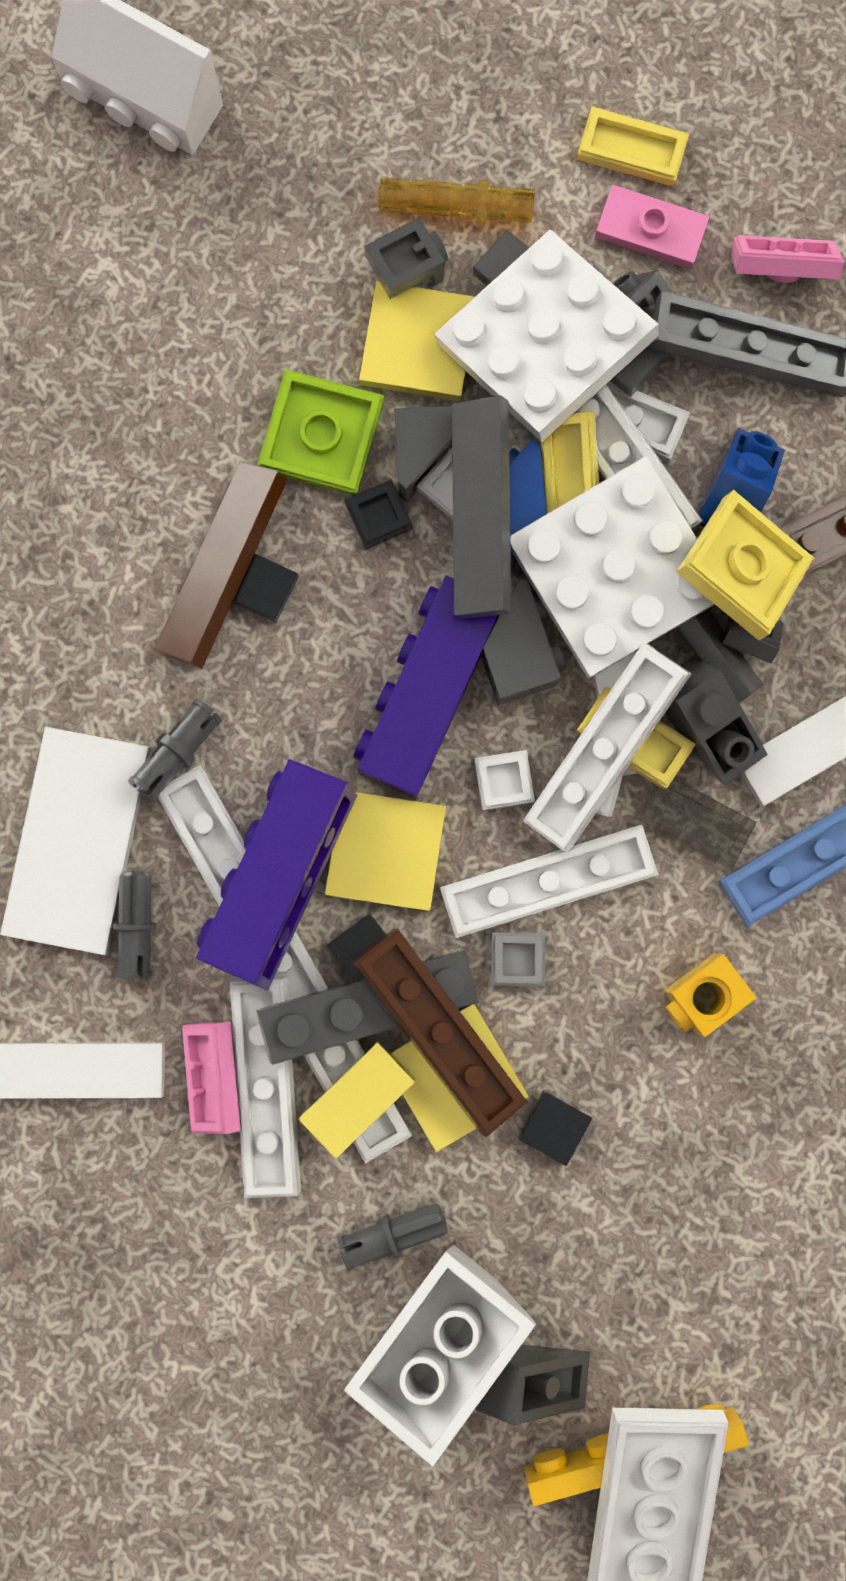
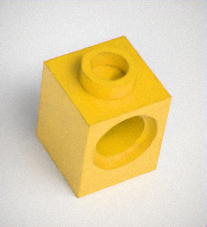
M713 953L664 990L672 1001L665 1009L676 1025L684 1033L692 1028L695 1034L702 1037L708 1036L757 999L726 956L720 953ZM708 982L716 991V1003L709 1011L699 1012L693 1004V993L699 985Z

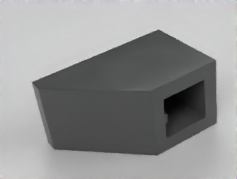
M527 578L516 582L511 592V613L499 616L483 647L481 655L497 705L557 686L561 680L559 672L566 669L564 657L557 640L548 641L542 623L549 620L548 612L537 593L531 591Z
M692 657L680 665L690 672L691 676L665 713L677 731L696 744L693 751L720 783L726 785L768 754L722 671Z

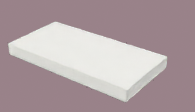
M45 727L0 935L108 955L113 934V923L116 920L119 905V876L121 872L126 871L142 796L137 791L139 787H132L128 779L137 772L150 756L151 748L149 746Z
M612 1408L587 1581H702L728 1429V1420L723 1410Z

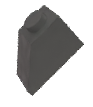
M522 1344L475 1410L514 1426L585 1408L590 1352Z

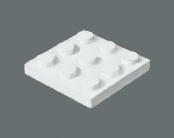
M549 230L434 335L437 344L492 396L501 395L507 399L509 412L537 439L543 442L660 334L659 324L553 231Z
M647 455L510 536V550L588 679L636 652L643 643L649 644L715 605L676 573L697 538Z

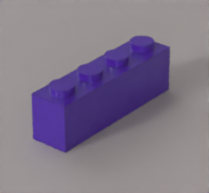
M445 575L439 589L430 586L418 613V615L426 618L418 637L410 633L408 634L397 658V662L404 665L396 684L389 681L386 682L375 707V710L383 714L374 732L365 729L353 755V758L361 761L357 768L359 774L414 799H417L480 660L483 647L499 618V615L466 619L454 616V578Z
M288 759L283 772L278 771L273 776L267 790V800L269 802L261 819H256L246 833L244 839L246 851L238 868H233L223 882L220 894L223 900L215 917L209 918L199 933L197 947L200 949L196 959L261 989L269 990L357 798V794L346 781L291 759Z

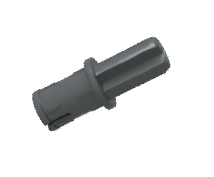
M146 871L121 872L119 876L118 922L113 923V929L118 930L116 977L138 979V975H140V978L151 977L150 940L151 930L156 929V923L151 922L152 876Z
M433 1204L393 1219L389 1215L382 1216V1223L348 1235L338 1236L339 1249L344 1248L345 1252L341 1253V1257L346 1269L350 1271L357 1266L391 1254L395 1258L402 1257V1250L444 1236L448 1232L447 1222L441 1207L438 1204Z

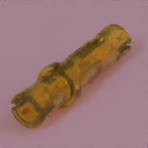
M381 176L380 212L476 218L475 223L486 224V219L532 223L535 188L489 185V180H479L478 184H457L440 181L405 180Z

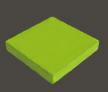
M285 369L257 466L279 471L288 479L351 496L357 495L383 409L385 396Z

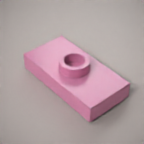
M612 184L595 238L691 270L710 216Z
M737 235V237L733 238L731 257L737 274L767 275L771 280L781 283H793L799 277L841 280L844 260L834 241Z
M231 1021L182 1025L192 1133L229 1134L241 1131Z

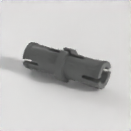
M198 699L194 700L192 706L168 734L161 733L155 742L158 747L137 772L128 779L130 785L134 788L138 786L137 791L150 801L156 802L160 793L182 767L189 768L195 761L194 752L214 728L222 722L220 716L216 713L211 716L210 714L214 711L211 707Z

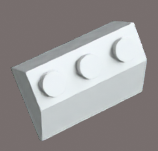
M62 0L51 57L61 78L63 89L82 103H87L89 99H92L105 106L108 115L125 127H131L135 123L148 130L150 137L162 148L171 152H175L177 148H180L193 155L223 107L211 51L121 0Z
M452 1245L442 1255L344 1391L433 1467L533 1330L536 1322L496 1278L459 1248Z

